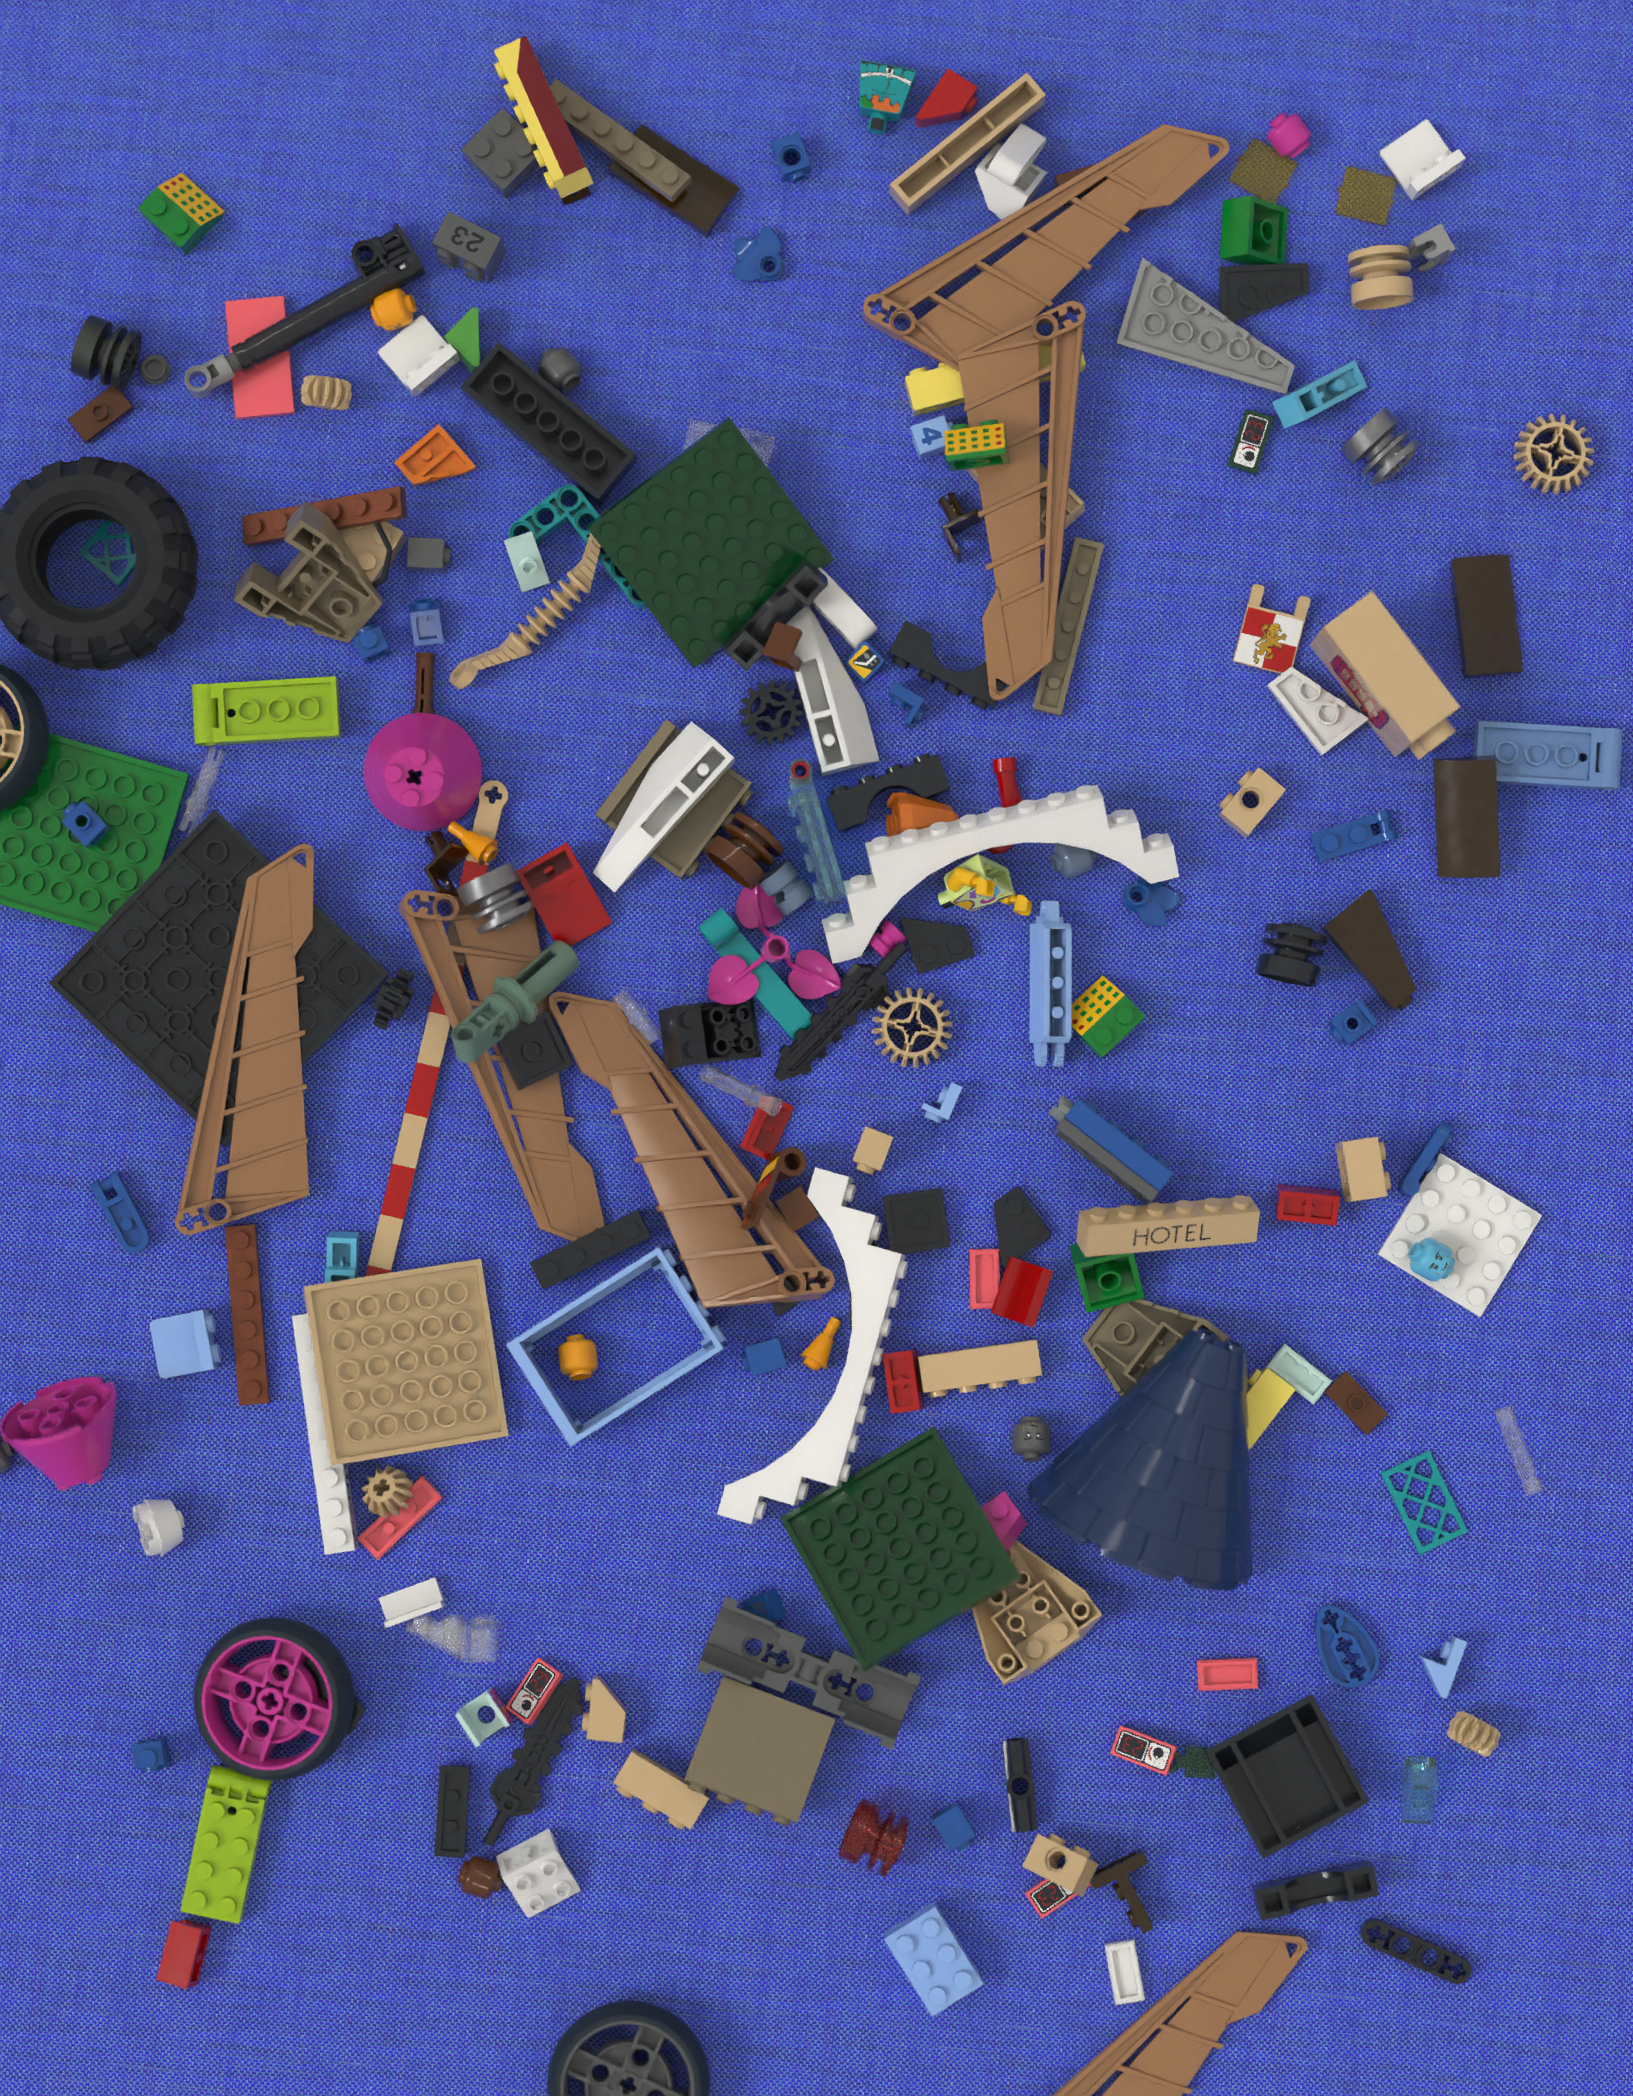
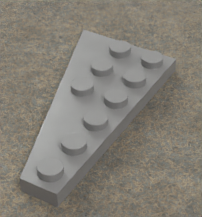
M1142 257L1116 342L1117 345L1286 395L1295 367L1294 364L1267 345L1261 343L1250 335L1249 332L1237 326L1225 315L1191 291L1185 289Z

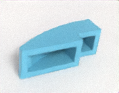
M330 1231L327 1236L325 1283L358 1278L359 1232Z

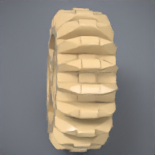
M1554 414L1548 415L1547 423L1542 416L1536 419V425L1529 422L1526 425L1528 432L1521 431L1518 435L1523 442L1519 441L1514 444V448L1521 452L1514 454L1513 460L1522 461L1515 468L1516 471L1521 472L1525 470L1526 474L1521 478L1522 481L1525 482L1529 478L1534 480L1530 486L1531 489H1535L1541 484V493L1546 494L1551 486L1553 494L1557 495L1560 492V485L1565 492H1569L1571 490V483L1579 486L1581 484L1580 477L1586 478L1589 472L1585 467L1593 465V460L1586 456L1592 455L1594 449L1585 447L1592 441L1591 437H1581L1586 429L1581 427L1578 431L1575 430L1574 426L1577 423L1575 419L1568 425L1565 424V415H1561L1558 422H1556ZM1554 432L1549 444H1532L1537 436L1543 433ZM1564 436L1572 443L1576 455H1574V451L1565 447ZM1555 445V455L1558 457L1552 463V454L1549 451ZM1531 454H1533L1534 458L1541 460L1543 472L1535 466ZM1569 463L1575 465L1570 473L1563 476H1553L1557 465L1567 466Z
M909 987L906 988L907 997L902 998L900 991L897 990L894 992L897 1001L893 1002L888 996L884 999L889 1005L888 1009L880 1005L877 1007V1010L884 1014L883 1018L873 1017V1022L881 1024V1028L872 1029V1033H882L883 1038L877 1039L875 1044L876 1046L883 1043L887 1045L881 1051V1054L885 1056L891 1050L894 1053L890 1059L892 1063H895L898 1056L903 1057L902 1067H906L908 1059H913V1067L918 1068V1058H922L924 1064L929 1065L930 1059L927 1055L931 1053L934 1058L938 1059L940 1054L935 1048L938 1046L946 1050L948 1047L945 1043L941 1042V1038L951 1039L952 1037L951 1033L943 1032V1028L952 1027V1022H943L942 1020L950 1012L949 1010H944L941 1013L938 1011V1008L944 1002L939 1000L933 1005L931 1001L934 998V993L932 992L928 994L927 999L921 998L923 995L922 988L918 989L917 997H914ZM913 1003L911 1014L908 1018L904 1020L889 1018L898 1007ZM922 1006L926 1007L935 1017L937 1029L921 1022L920 1012ZM914 1013H916L915 1021L918 1022L917 1025H920L921 1029L928 1032L922 1030L920 1032L915 1031L911 1037V1042L908 1043V1030H904V1026L897 1024H909L913 1019ZM887 1027L894 1028L903 1033L905 1037L903 1050L893 1044L889 1038ZM917 1037H935L933 1043L926 1049L919 1052H911L914 1040Z

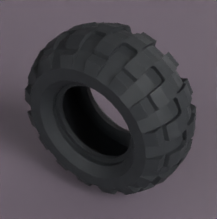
M82 456L80 460L70 462L60 460L42 467V472L29 480L23 479L9 492L11 496L0 510V619L4 627L19 643L40 658L42 657L61 667L79 671L81 669L105 671L121 668L122 664L136 659L142 660L158 650L157 646L168 635H173L185 619L183 616L190 600H194L198 583L196 571L199 556L196 539L192 534L188 518L178 502L159 482L145 474L141 469L125 462L118 463L106 460L103 457ZM87 520H107L117 523L128 531L136 554L134 573L125 590L108 604L90 609L70 607L56 600L48 584L46 571L50 550L58 537L73 525Z

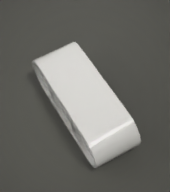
M1021 123L997 152L987 172L1013 188L1036 159L1047 138Z
M819 567L818 570L827 577L828 585L811 604L854 649H857L878 628L839 585Z

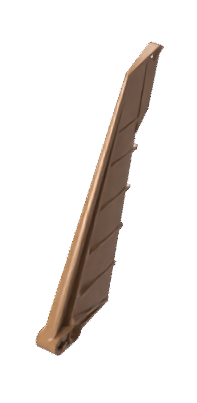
M1163 124L881 292L868 296L863 304V319L866 323L890 337L908 344L960 373L957 359L958 354L1034 319L1046 306L1050 308L1054 304L1052 300L1083 268L1087 271L1092 268V265L1088 264V262L1119 231L1127 234L1131 230L1125 224L1138 211L1173 204L1226 157L1230 145L1222 137ZM1208 144L1219 148V152L1211 159ZM1102 179H1107L1080 200L1076 198ZM1067 203L1073 204L1034 233L1030 230ZM1019 236L1027 237L1025 241L991 266L983 262ZM974 267L983 271L947 299L936 294ZM927 299L937 304L935 308L919 320L911 312V310ZM877 304L880 305L881 313L877 312L876 315H872L871 307L875 308ZM889 311H892L893 313L891 314L889 318V323L887 324L885 323L886 316L889 315ZM898 318H904L910 323V328L905 331H899L895 328L894 321Z
M1068 301L1028 322L957 355L965 400L964 413L967 412L969 428L980 426L982 421L998 420V424L1004 423L1008 444L1009 464L976 468L983 510L978 512V517L984 516L992 560L991 563L985 565L986 571L993 569L996 583V591L982 617L989 695L992 700L998 702L1007 699L1052 661L1086 317L1085 308L1076 301ZM1071 312L1073 315H1078L1077 322L1073 323L1071 319L1066 320L1067 313ZM1058 321L1059 323L1062 322V330H1059ZM1046 323L1051 325L1053 332L1048 336L1040 335L1036 330L1040 324ZM1052 344L1051 365L1039 371V345L1048 346ZM1051 375L1049 423L1040 427L1039 379ZM1049 431L1047 480L1040 483V435ZM1047 488L1045 538L1040 540V491ZM1045 545L1044 582L1041 583L1040 547ZM996 678L1009 686L999 692L996 688Z
M300 844L248 877L246 881L180 1202L175 1218L176 1228L184 1235H193L309 1196L306 1147L308 1137L306 1138L303 1090L307 1089V1083L303 1084L300 1046V1036L305 1035V1030L300 1031L297 995V983L304 981V975L296 978L295 955L313 929L314 850L308 844ZM304 853L306 855V867L294 860L293 857ZM247 957H250L247 992L245 995H242ZM246 1000L241 1050L233 1053L240 1001ZM240 1056L235 1107L225 1110L232 1059ZM234 1113L229 1163L217 1167L224 1116ZM228 1170L226 1198H212L216 1173ZM215 1203L223 1204L227 1210L226 1216L220 1220L212 1218L209 1214L211 1205ZM204 1207V1216L209 1224L203 1225V1219L194 1222V1228L189 1229L188 1225L182 1226L181 1221L184 1220L185 1213L195 1217L201 1214L198 1208Z
M422 890L408 892L399 902V913L407 922L452 1028L460 1024L471 1014L473 1008L480 1006L484 999L493 993L492 986L496 978L499 976L513 978L541 954L534 908L523 919L497 932H487L479 935L476 928L488 922L485 916L472 921L471 917L481 909L479 904L465 907L460 897ZM413 899H415V904L419 906H425L429 903V900L431 901L428 908L420 907L415 912L413 907L408 905ZM439 902H444L449 906V916L444 917L438 913L437 904ZM454 922L461 947L450 945L443 924ZM454 954L464 955L478 1001L469 999ZM546 996L536 1005L538 1010L536 1016L548 1011L551 1018H553L546 1005ZM495 1043L493 1045L495 1055H489L487 1050L478 1060L468 1063L539 1229L573 1242L595 1231L596 1228L599 1229L605 1226L592 1166L569 1143L566 1122L574 1123L573 1117H566L564 1113L559 1073H555L518 1091ZM492 1062H498L512 1109H508ZM511 1116H515L526 1151H523Z
M560 991L551 994L546 1001V1005L581 1072L610 1090L617 1109H611L610 1112L612 1116L621 1115L638 1157L633 1158L635 1164L641 1163L659 1203L656 1209L658 1212H662L680 1252L679 1258L681 1261H684L703 1308L817 1300L829 1292L835 1283L833 1273L828 1268L822 1267L770 1199L767 1202L759 1225L754 1226L766 1245L758 1246L749 1231L740 1228L742 1220L733 1206H740L744 1211L748 1200L751 1201L758 1183L669 1069H666L665 1064L619 1005L614 1002ZM557 1002L569 1003L563 1014H561ZM650 1074L653 1076V1078L655 1079V1081L657 1082V1084L669 1100V1104L667 1103L666 1099L662 1095L661 1091L657 1087L656 1083L654 1082ZM673 1111H676L702 1149L701 1151L696 1149ZM704 1158H708L734 1198H727L703 1160ZM763 1254H773L784 1273L776 1276ZM814 1279H816L817 1283L810 1284ZM784 1280L793 1283L795 1292H790L785 1288Z
M1236 1931L1052 2096H1091L1116 2070L1121 2071L1122 2074L1101 2096H1181L1183 2093L1190 2094L1192 2089L1187 2086L1211 2049L1214 2047L1221 2050L1224 2046L1222 2043L1217 2042L1226 2026L1229 2023L1259 2013L1306 1952L1308 1944L1303 1937L1297 1934ZM1285 1943H1295L1297 1945V1949L1290 1957ZM1189 1996L1191 1997L1167 2024L1163 2023ZM1157 2028L1162 2029L1129 2066L1123 2065Z

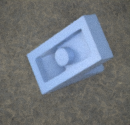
M1451 1635L1450 1641L1445 1640L1441 1648L1440 1657L1443 1658L1442 1663L1419 1655L1436 1693L1446 1699L1467 1645L1465 1640Z

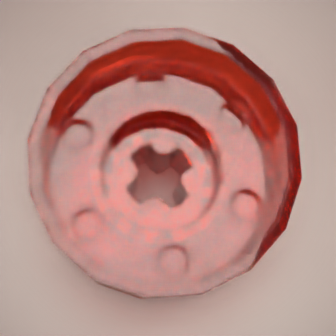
M862 1798L845 1832L837 1857L856 1864L863 1853L869 1855L866 1870L871 1871L878 1859L881 1862L877 1875L885 1877L890 1868L897 1862L904 1847L909 1818L902 1815L896 1827H894L892 1824L896 1812L891 1810L884 1821L878 1820L880 1805Z

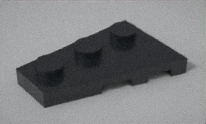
M1308 263L1218 267L1220 313L1232 322L1309 293Z

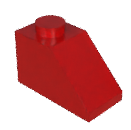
M948 68L917 114L915 125L922 128L961 120L965 112L970 114L978 103L979 99L976 97L978 87Z

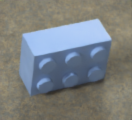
M934 1901L883 1933L885 1942L932 2017L983 1985L981 1975Z

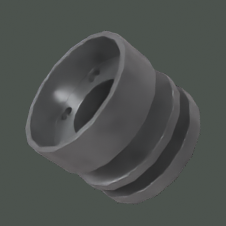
M1387 407L1370 419L1340 449L1352 464L1359 462L1363 458L1369 461L1361 472L1363 476L1367 475L1374 468L1378 471L1369 481L1374 487L1380 482L1390 479L1411 460L1415 450L1420 446L1416 438L1406 446L1402 444L1410 435L1408 430L1396 437L1393 435L1392 432L1398 425L1399 420Z
M513 861L456 889L465 907L475 904L480 905L481 909L471 917L472 921H476L485 916L488 921L476 928L479 935L487 932H497L523 919L531 909L536 907L533 900L519 905L517 900L526 896L529 892L526 889L513 893L511 887L521 880Z

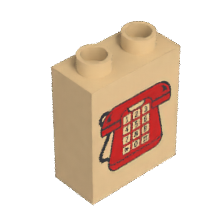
M1373 591L1325 625L1310 643L1312 649L1358 710L1369 718L1367 720L1394 757H1397L1409 748L1415 757L1420 760L1456 732L1447 718L1459 709L1460 706Z

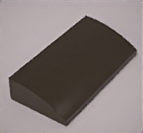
M641 124L633 135L689 174L692 182L672 203L614 160L608 168L609 174L708 238L740 188Z
M1509 555L1453 558L1449 562L1463 679L1523 672Z
M1488 755L1433 759L1438 877H1500L1495 757Z

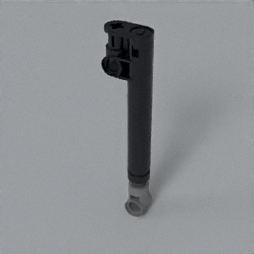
M393 224V230L380 237L374 236L369 240H361L354 244L351 256L354 268L359 275L358 278L246 338L244 342H239L230 347L232 353L225 357L223 354H220L200 366L190 367L186 371L184 378L188 392L196 398L206 397L214 388L235 377L234 373L242 369L244 373H247L254 369V366L267 362L374 303V299L387 291L401 288L425 275V270L399 224ZM363 251H368L373 255V258L369 262H361L357 259V256ZM196 376H203L207 379V382L203 387L195 388L191 385L192 379Z

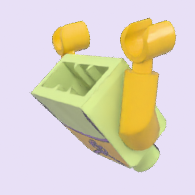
M980 854L973 856L944 876L946 890L938 894L939 903L944 909L958 905L966 910L976 911L999 901L1008 906L1014 904L1013 912L1016 914L1030 915L1032 902L1024 895L1016 896L1008 868Z

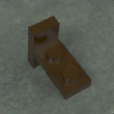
M1139 1848L1095 1870L1090 1882L1094 1890L1117 1880V1883L1113 1884L1115 1892L1120 1901L1127 1900L1131 1910L1127 1911L1126 1914L1133 1928L1140 1926L1144 1934L1154 1929L1127 1875L1148 1864L1142 1849Z

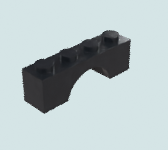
M805 558L725 643V652L743 669L748 671L763 655L762 652L775 623L787 624L799 611L808 607L828 585L827 577Z
M905 620L889 650L888 656L893 658L891 662L904 670L910 667L918 671L917 676L926 682L933 684L934 681L945 685L944 690L953 696L960 697L962 694L972 699L970 704L980 710L986 711L987 708L994 710L998 701L992 700L989 695L986 662L984 661L977 668L966 672H956L945 668L937 661L931 647L932 634ZM996 678V688L1001 692L1007 684Z
M929 753L914 758V764L903 768L902 764H897L885 770L886 775L875 778L874 774L859 779V785L850 789L843 785L831 790V796L826 797V801L839 834L866 824L867 812L871 802L883 791L896 788L904 789L926 799L950 791V786L938 755L931 757Z
M639 1209L531 1261L530 1264L544 1290L650 1238L651 1233Z
M1369 1860L1251 1885L1257 1915L1261 1921L1290 1915L1299 1909L1316 1904L1335 1901L1351 1902L1380 1895L1374 1867Z

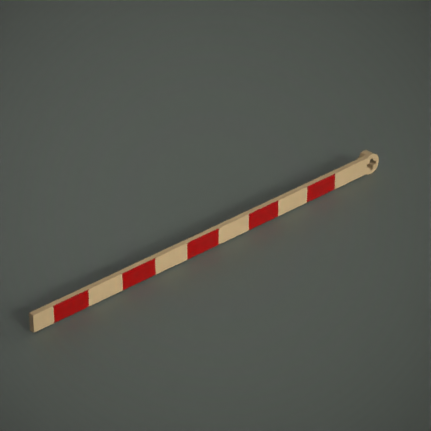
M490 780L485 782L479 790L480 801L472 831L495 840L503 806L508 803L509 793L501 782ZM492 788H498V793L502 794L501 800L496 799L494 804L489 803L490 800L486 796L487 791H491ZM469 853L465 859L459 887L486 874L490 863L479 865ZM450 922L447 934L451 946L461 947L454 922ZM454 954L460 974L463 976L466 964L464 955ZM435 988L365 1277L391 1273L451 1026Z

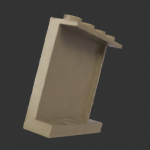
M667 719L664 721L596 812V817L616 831L650 766L681 733L674 724ZM729 768L650 854V857L679 879L683 880L685 876L691 878L700 866L697 860L713 842L716 834L721 828L724 829L727 823L731 824L733 822L732 817L734 814L732 813L739 804L744 807L754 792L750 790L753 786L752 782L747 781Z
M723 1676L683 1781L689 1783L687 1788L701 1794H705L706 1790L717 1794L716 1799L721 1802L733 1805V1802L737 1801L745 1805V1811L761 1816L763 1811L773 1815L772 1821L789 1827L790 1823L796 1824L800 1818L836 1719Z

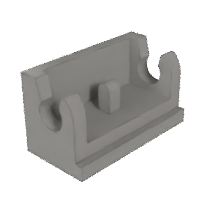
M1442 224L1412 239L1408 246L1410 249L1408 260L1415 259L1418 255H1423L1428 259L1426 264L1418 268L1419 272L1428 271L1438 264L1443 266L1449 261L1456 248Z

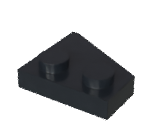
M907 918L900 920L918 975L975 956L966 927Z
M1019 1186L993 1202L1000 1259L1003 1267L1007 1266L1010 1256L1019 1258L1051 1236Z

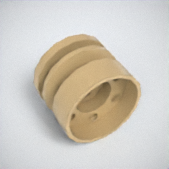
M1375 245L1348 254V265L1352 267L1349 270V276L1361 280L1350 287L1353 308L1360 310L1387 309L1402 306L1414 300L1413 279L1399 276L1411 269V263L1405 261L1410 257V249L1407 246Z

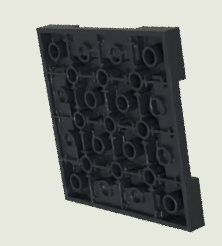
M215 809L49 982L59 994L195 1121L198 1116L246 881L248 877L271 863ZM314 902L313 929L295 955L296 978L304 975V981L297 983L300 1031L305 1030V1035L300 1036L302 1066L390 975L387 970ZM247 957L242 995H245L247 992L250 957ZM246 1000L240 1001L233 1053L241 1050ZM240 1056L232 1059L225 1110L235 1107ZM234 1113L224 1116L220 1140V1144L223 1147H226L231 1142Z

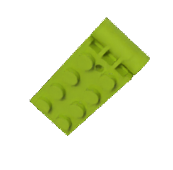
M336 676L192 685L194 741L196 746L342 738L339 679ZM235 711V716L230 717V712Z
M212 1765L180 1912L237 1924L243 1920L272 1780L256 1779L243 1775L229 1767ZM230 1807H235L236 1813L232 1812Z

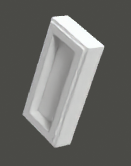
M1134 1938L1105 1943L1104 1947L1115 2005L1145 2000Z

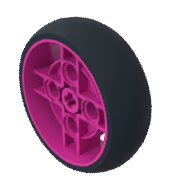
M260 1618L231 1629L207 1653L195 1681L194 1711L198 1727L205 1742L213 1753L227 1766L243 1775L256 1779L286 1780L305 1775L317 1769L339 1748L348 1732L353 1717L354 1687L350 1671L343 1656L336 1646L321 1632L305 1623L292 1619ZM259 1640H277L273 1654L258 1656L250 1660L242 1668L228 1663L238 1650L250 1643ZM306 1656L315 1663L322 1674L327 1687L329 1702L318 1698L316 1682L310 1671L303 1665ZM280 1664L288 1667V1678L281 1676L278 1668ZM242 1681H246L251 1685V1695H247L242 1691ZM273 1693L275 1694V1700L279 1701L275 1705L272 1704L273 1699L269 1697ZM220 1696L229 1699L233 1719L244 1732L242 1741L237 1738L226 1722ZM297 1703L305 1705L307 1709L306 1717L298 1714L296 1710ZM260 1720H264L269 1725L268 1734L263 1733L259 1729ZM306 1730L320 1735L310 1748L298 1755L290 1757L271 1756L275 1744L294 1740Z

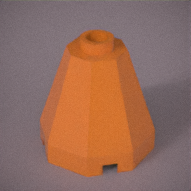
M892 793L887 800V808H892V815H886L885 820L887 837L899 835L908 829L919 830L927 828L936 822L947 823L959 820L958 814L954 813L951 806L909 793Z

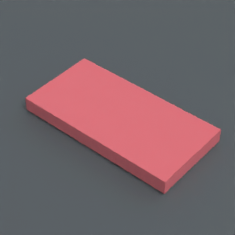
M284 296L225 301L229 353H232L230 347L239 342H244L246 338L287 317ZM290 349L259 366H254L255 368L247 373H244L242 369L234 373L235 377L232 379L235 418L237 420L295 414Z

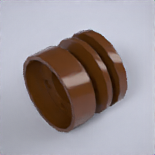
M736 812L732 817L736 826L727 823L724 827L732 838L731 841L717 836L705 850V853L729 877L753 891L765 876L758 862L773 866L776 861L772 855L780 857L785 849L764 825L741 812Z

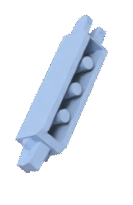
M1041 901L1040 916H1036L1035 924H1030V1043H1034V1061L1037 1067H1044L1046 1064L1047 1043H1051V1062L1053 1066L1061 1067L1064 1062V1043H1069L1071 1039L1072 929L1070 924L1064 923L1063 917L1059 916V901Z

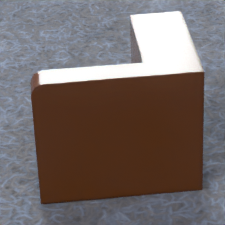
M776 622L762 654L773 665L798 672L803 661L794 652L803 632L799 628Z
M801 1186L775 1201L793 1231H797L819 1217V1214Z

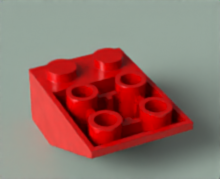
M567 842L517 870L521 877V884L529 892L530 900H533L537 912L554 941H562L571 947L612 924L610 917Z

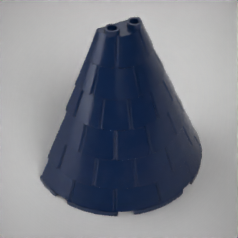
M1198 1329V1331L1190 1330L1160 1361L1142 1375L1135 1385L1108 1407L1109 1410L1086 1429L1078 1439L1053 1460V1463L1029 1483L1027 1490L1031 1502L1037 1503L1039 1501L1041 1503L1039 1512L1066 1535L1081 1544L1096 1543L1097 1547L1102 1550L1101 1555L1136 1571L1172 1582L1176 1576H1179L1190 1587L1206 1590L1237 1589L1239 1583L1246 1585L1252 1575L1253 1567L1250 1543L1252 1534L1248 1471L1250 1460L1247 1433L1249 1426L1246 1395L1247 1353L1243 1349L1244 1347L1232 1340H1227L1226 1342L1218 1340L1213 1333L1204 1329Z

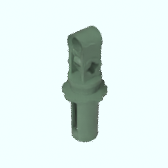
M556 940L513 978H505L503 976L496 978L492 986L493 993L489 994L480 1006L476 1007L468 1017L452 1029L451 1035L457 1059L464 1063L474 1062L491 1046L499 1042L508 1031L514 1030L519 1025V1022L527 1024L534 1022L538 1014L536 1005L578 969L580 963L573 949L566 943Z

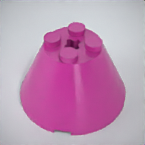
M412 713L401 716L384 726L376 734L368 747L364 761V781L367 793L377 810L389 821L400 827L413 831H433L445 828L453 821L456 822L463 817L472 807L479 794L482 779V762L479 751L470 735L449 718L430 713ZM419 770L423 773L420 780L415 776V772Z
M101 1377L69 1379L36 1391L37 1397L25 1405H23L22 1401L18 1402L2 1418L0 1422L2 1438L53 1481L59 1490H66L73 1485L83 1482L93 1484L103 1478L102 1472L110 1464L117 1392L111 1381L108 1384L103 1383Z

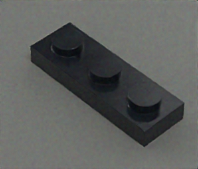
M440 1765L434 1856L465 1858L471 1766Z

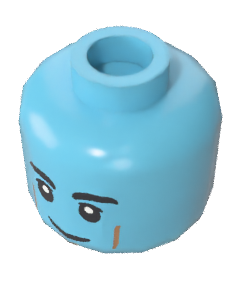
M1431 1237L1415 1242L1408 1253L1411 1270L1432 1282L1438 1281L1441 1278H1447L1455 1265L1451 1248Z

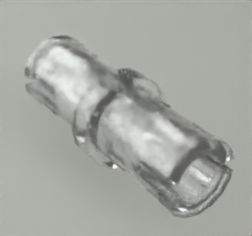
M627 988L611 999L628 1019L627 1024L635 1027L648 1046L661 1037V1031L648 1017L647 1009L640 1007Z

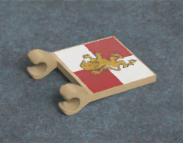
M1254 584L1250 591L1232 662L1282 674L1290 667H1293L1310 605V598L1300 596L1296 602L1294 615L1260 607L1265 588L1262 585Z

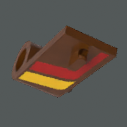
M788 1147L769 1156L751 1201L748 1200L742 1214L744 1219L740 1228L747 1230L759 1225L776 1181L784 1182L803 1173L807 1162L801 1150L795 1147Z

